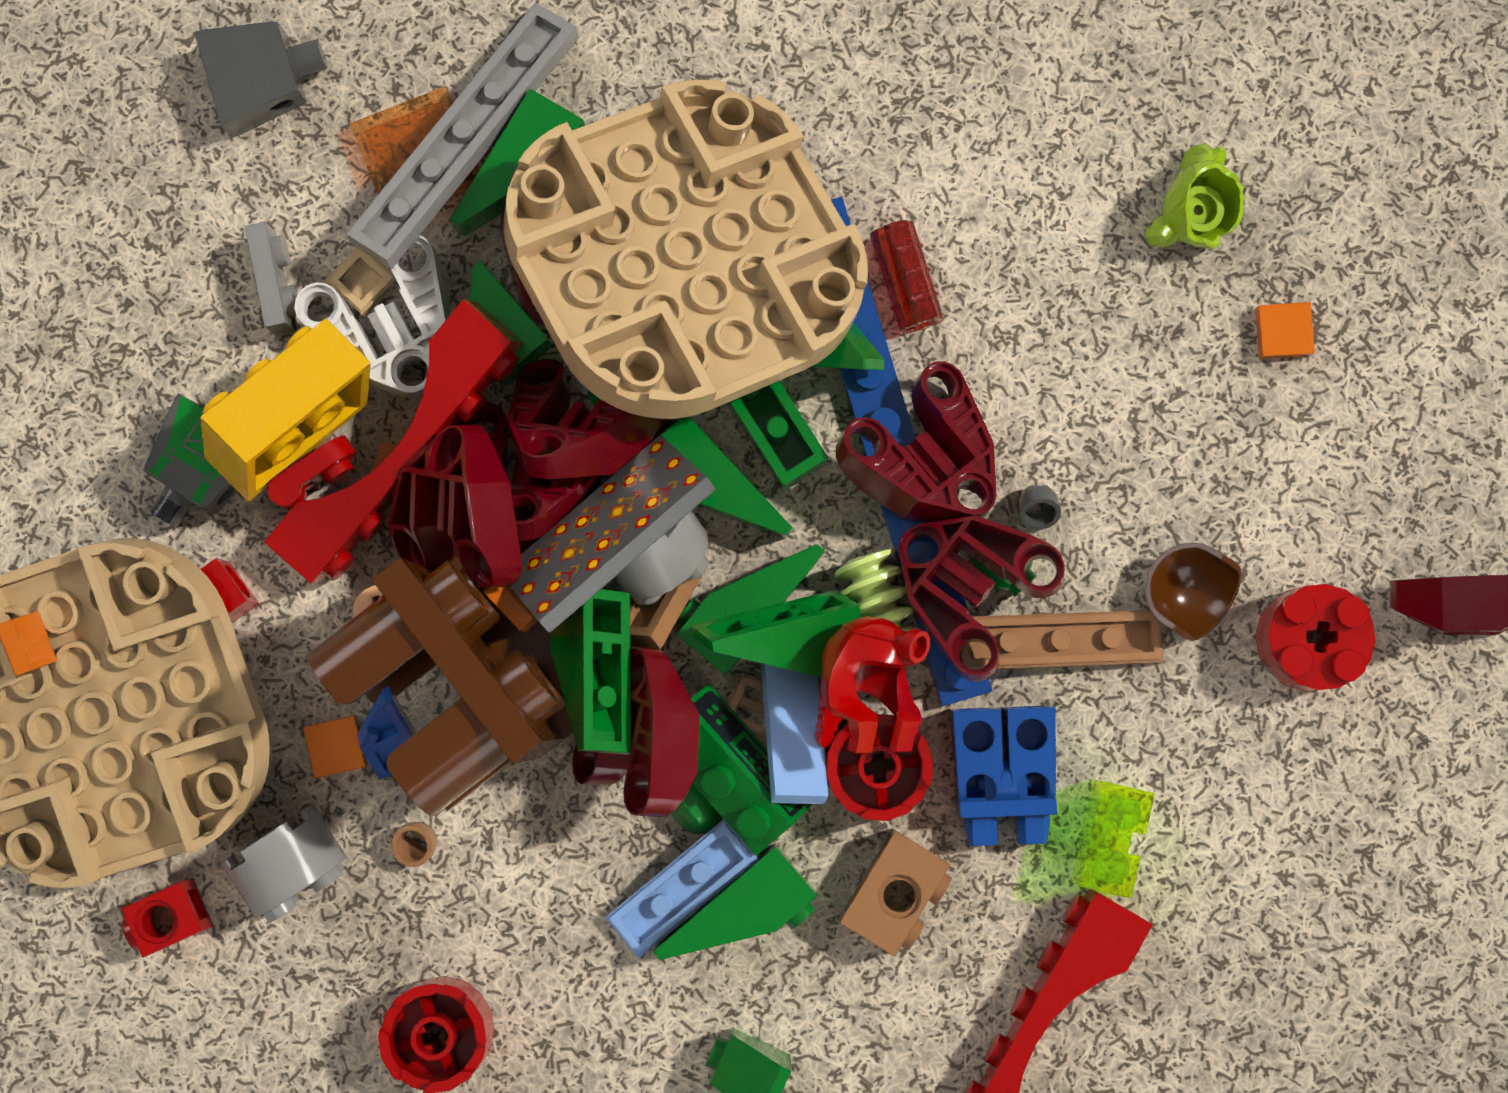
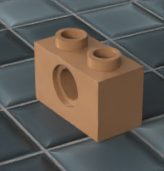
M892 829L840 914L839 922L894 957L901 947L909 951L924 927L925 923L918 918L928 901L936 905L950 885L952 877L945 874L950 864L897 830ZM895 880H904L910 883L913 895L911 901L903 908L889 907L884 902L885 888Z

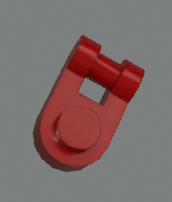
M345 435L334 438L275 476L268 485L269 498L275 504L291 510L296 502L306 501L307 490L322 480H325L327 485H330L351 472L354 466L350 461L356 456L357 452Z

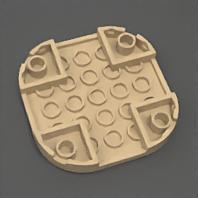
M716 80L675 82L662 86L660 98L575 130H571L568 122L556 126L534 141L518 161V168L508 187L504 214V237L509 257L562 358L574 376L598 398L628 413L661 419L698 415L799 373L819 363L838 347L851 328L862 302L868 279V262L863 240L855 223L849 226L844 224L802 152L800 146L804 138L803 134L789 116L774 103L757 93L753 100L742 94L725 90L727 82Z
M118 538L83 546L0 575V623L38 611L58 660L16 676L12 671L0 640V867L9 864L18 871L30 876L28 882L52 888L80 887L92 884L100 878L183 852L189 854L210 844L236 826L254 806L262 791L269 767L270 741L264 713L227 609L217 589L201 569L187 557L162 544L136 538Z

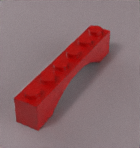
M463 299L429 340V367L423 397L410 427L396 448L372 472L351 486L322 498L296 502L264 543L310 584L324 581L328 578L332 581L338 579L354 561V557L350 552L360 540H370L385 524L387 518L383 513L393 501L399 471L442 430L456 425L461 419L467 422L480 410L486 401L482 393L494 379L499 382L514 369L520 359L515 353L524 342L477 301Z
M1089 888L1085 897L1079 893L1076 894L1063 916V922L1067 923L1068 927L1059 943L1051 940L1038 960L1036 967L1042 971L1033 989L1025 986L1012 1006L1010 1014L1016 1017L1008 1034L1004 1036L998 1033L990 1044L984 1057V1061L990 1064L981 1082L978 1083L972 1080L963 1093H1019L1023 1074L1033 1050L1053 1019L1076 997L1106 979L1127 972L1153 924Z

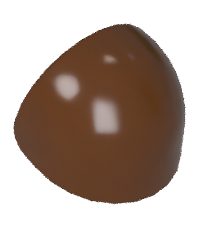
M1192 542L1171 547L1155 560L1147 574L1145 597L1148 606L1154 616L1164 625L1187 640H1199L1209 634L1222 621L1231 608L1241 584V568L1235 561L1205 544Z

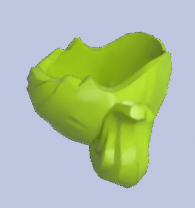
M1202 143L1191 147L1184 154L1180 165L1181 171L1176 175L1164 196L1163 215L1155 217L1152 225L1146 228L1143 238L1150 247H1168L1178 240L1195 247L1213 250L1220 245V237L1233 232L1239 225L1244 209V187L1240 184L1239 177L1223 166L1226 159V149L1219 146L1214 149L1207 143ZM1194 207L1199 208V215L1194 213Z

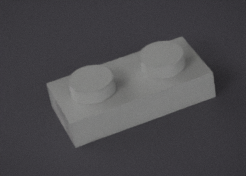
M266 222L246 225L244 227L264 325L275 335L294 332L296 329L293 317L296 316L294 306L297 292L294 285H286L283 267L291 264L286 240L283 235L276 236V232Z

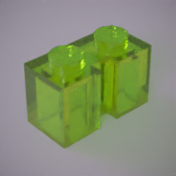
M1093 779L1070 882L1080 887L1132 899L1141 856L1128 851L1133 832L1146 835L1155 793Z

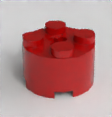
M1328 584L1309 585L1291 589L1275 598L1260 615L1255 633L1258 656L1264 662L1269 673L1275 676L1284 686L1302 691L1340 688L1359 678L1371 661L1376 640L1369 608L1360 597L1352 595L1346 589ZM1318 628L1317 633H1322L1323 642L1322 645H1317L1314 651L1315 643H1307L1306 634L1307 631H1313Z
M876 714L878 727L872 753L882 751V758H890L892 762V769H888L883 773L884 780L873 781V774H865L864 763L872 761V753H854L847 750L850 738L848 722L834 734V738L826 751V777L832 794L848 811L866 820L889 821L908 814L923 799L932 782L933 758L927 740L918 731L915 735L911 752L890 751L889 748L896 719L894 715Z
M447 976L424 979L395 998L391 1007L386 1012L382 1028H380L378 1034L381 1059L393 1078L397 1081L402 1080L412 1088L424 1090L423 1093L451 1091L467 1081L490 1052L495 1032L492 1010L482 994L464 980ZM432 1022H435L438 1027L446 1029L448 1036L443 1040L445 1045H442L438 1038L429 1039L427 1036V1031L433 1026Z

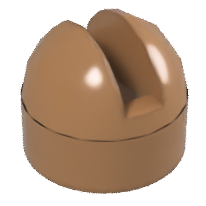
M422 822L405 824L394 834L391 842L395 858L401 864L409 867H417L427 862L433 856L437 847L435 831L428 824ZM408 831L427 843V849L416 840L408 837Z

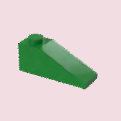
M529 89L448 220L454 230L465 237L502 214L511 176L518 167V161L534 141L554 127L568 122L571 130H575L585 126L584 120L534 90Z
M690 417L679 418L661 434L706 475L716 488L698 507L786 539L792 533L793 527Z
M815 544L709 593L703 602L694 597L676 621L682 626L676 636L727 676L740 658L710 650L692 636L691 625L786 602L823 556L825 550Z
M600 589L551 632L550 652L578 751L626 755L631 753L630 593Z
M832 590L691 625V632L693 637L713 652L822 678V654L828 640L842 627V624L860 618V605L839 591Z
M774 844L756 863L654 948L653 953L659 960L775 932L785 923L792 930L815 911L810 902L817 897V893L779 847Z

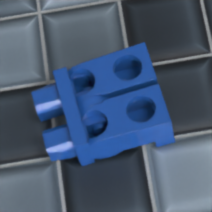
M1049 705L1002 707L1005 759H1003L1001 709L996 707L949 709L956 814L963 818L967 843L970 846L997 845L996 817L1016 816V841L1018 844L1047 843L1050 826L1049 815H1057V801L1055 798L1056 707Z

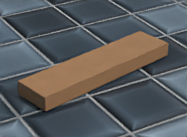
M1151 610L973 616L996 639L1000 654L999 665L996 670L1154 664L1164 662L1161 621L1154 616ZM971 642L962 648L959 659L965 667L978 670L988 664L991 652L985 644Z

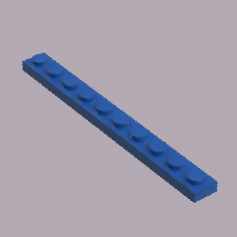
M843 197L831 199L846 226L851 225ZM867 279L862 302L853 322L885 359L884 370L839 368L854 420L864 417L877 420L888 430L901 447H906L916 437ZM859 433L865 456L874 455L872 442L865 434ZM880 504L892 546L897 548L895 555L898 565L902 566L898 549L899 541L903 534L911 527L929 523V521L902 519ZM928 538L915 540L908 549L909 558L917 564L929 562L938 554V545ZM902 571V572H901L902 579H903L904 585L906 586V584H905V579H904V574H903V571ZM936 580L935 586L968 609L963 597L940 580ZM913 612L918 629L927 632ZM930 636V649L926 658L941 707L993 692L989 678L975 682L960 677Z

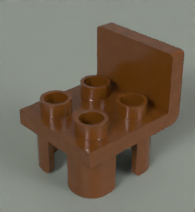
M539 538L519 541L521 554ZM458 556L453 558L451 562L449 560L445 561L434 571L399 557L371 579L383 596L306 655L311 668L332 698L341 704H352L363 695H366L372 703H375L382 689L390 687L397 697L436 666L439 667L462 698L397 747L387 758L388 771L412 801L429 816H434L443 809L447 812L511 762L514 764L539 759L573 734L550 652L551 632L548 633L539 621L526 633L519 631L484 593L487 588L478 586L470 579L464 571Z

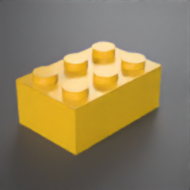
M327 318L312 329L309 326L303 327L290 338L286 345V350L272 361L268 358L259 361L249 370L243 384L230 394L227 391L217 394L207 403L203 409V415L200 417L204 458L249 502L263 491L275 476L301 460L367 406L371 362Z

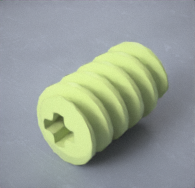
M897 548L886 549L854 558L835 571L836 579L852 581V584L840 593L858 602L860 605V617L884 618L896 623L902 630L907 632L913 628L918 629V627L904 626L901 623L903 619L913 613L911 606L896 605V600L907 593L906 586L891 585L890 583L891 579L903 571L902 566L886 565L884 561L894 554Z

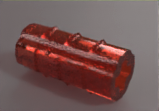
M897 221L870 233L869 237L876 256L875 262L879 265L884 281L882 286L886 287L891 303L890 310L894 313L900 334L918 332L941 323L944 320V316L938 300L939 293L935 291L930 275L931 268L928 267L922 250L924 244L920 243L914 221Z

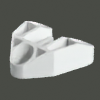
M421 235L411 247H420L426 251L427 257L424 266L418 271L406 272L400 268L398 262L391 269L401 288L399 292L422 333L421 336L414 339L394 301L387 305L382 303L374 307L375 311L368 314L367 317L387 353L379 358L363 326L356 320L348 304L333 287L326 283L316 282L309 284L300 290L295 299L294 306L298 319L305 326H309L312 329L320 322L309 319L307 310L310 302L319 296L332 298L334 311L327 319L371 362L369 386L410 399L423 397L426 378L419 385L407 386L401 382L400 376L406 367L417 361H423L426 363L427 368L429 367V340L451 314L439 256L428 240Z

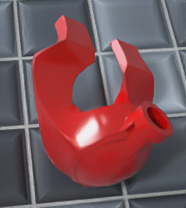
M872 616L856 618L842 624V627L828 640L822 654V680L819 691L820 705L818 707L819 714L816 717L818 721L815 725V741L823 748L829 746L834 738V732L838 730V724L841 722V718L848 720L850 730L847 750L854 753H872L878 719L876 713L859 699L857 692L863 691L879 699L896 719L889 750L894 752H911L915 735L922 722V716L910 693L906 668L925 659L930 649L929 634L916 628L907 632L890 620Z

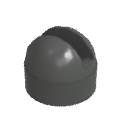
M1031 485L1021 492L1017 507L1019 519L1025 527L1032 530H1043L1052 527L1058 522L1061 517V508L1054 490L1047 485L1036 487ZM1041 503V510H1032L1034 504Z

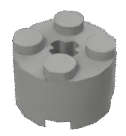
M691 511L612 580L621 592L630 593V597L637 604L650 605L662 594L673 590L685 580L697 579L704 573L709 564L705 556L708 548V533Z
M313 804L308 805L299 812L304 819L301 823L297 824L293 816L249 843L247 848L240 852L244 858L242 862L239 863L235 856L232 855L221 863V866L254 916L264 915L268 923L278 919L297 905L296 902L300 900L297 896L298 892L311 885L316 893L342 876V872L345 870L341 862L347 856Z

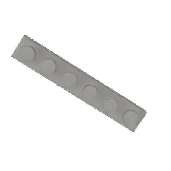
M534 3L347 232L346 235L350 243L388 268L393 269L503 133L529 89L536 92L577 41L579 36L576 26Z

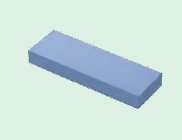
M760 663L771 803L824 804L828 798L824 748L815 741L814 737L815 725L818 721L816 717L819 714L818 707L820 705L817 677Z
M723 819L605 918L634 954L640 958L761 858V855L758 854L756 856Z

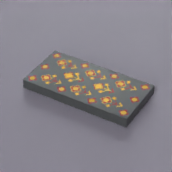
M659 435L521 554V575L518 581L510 586V588L550 633L713 493L716 488L706 475L662 435Z

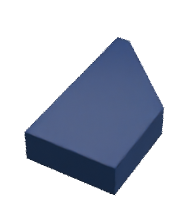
M390 687L382 689L357 734L359 747L379 780L391 775L387 769L389 754L417 733Z

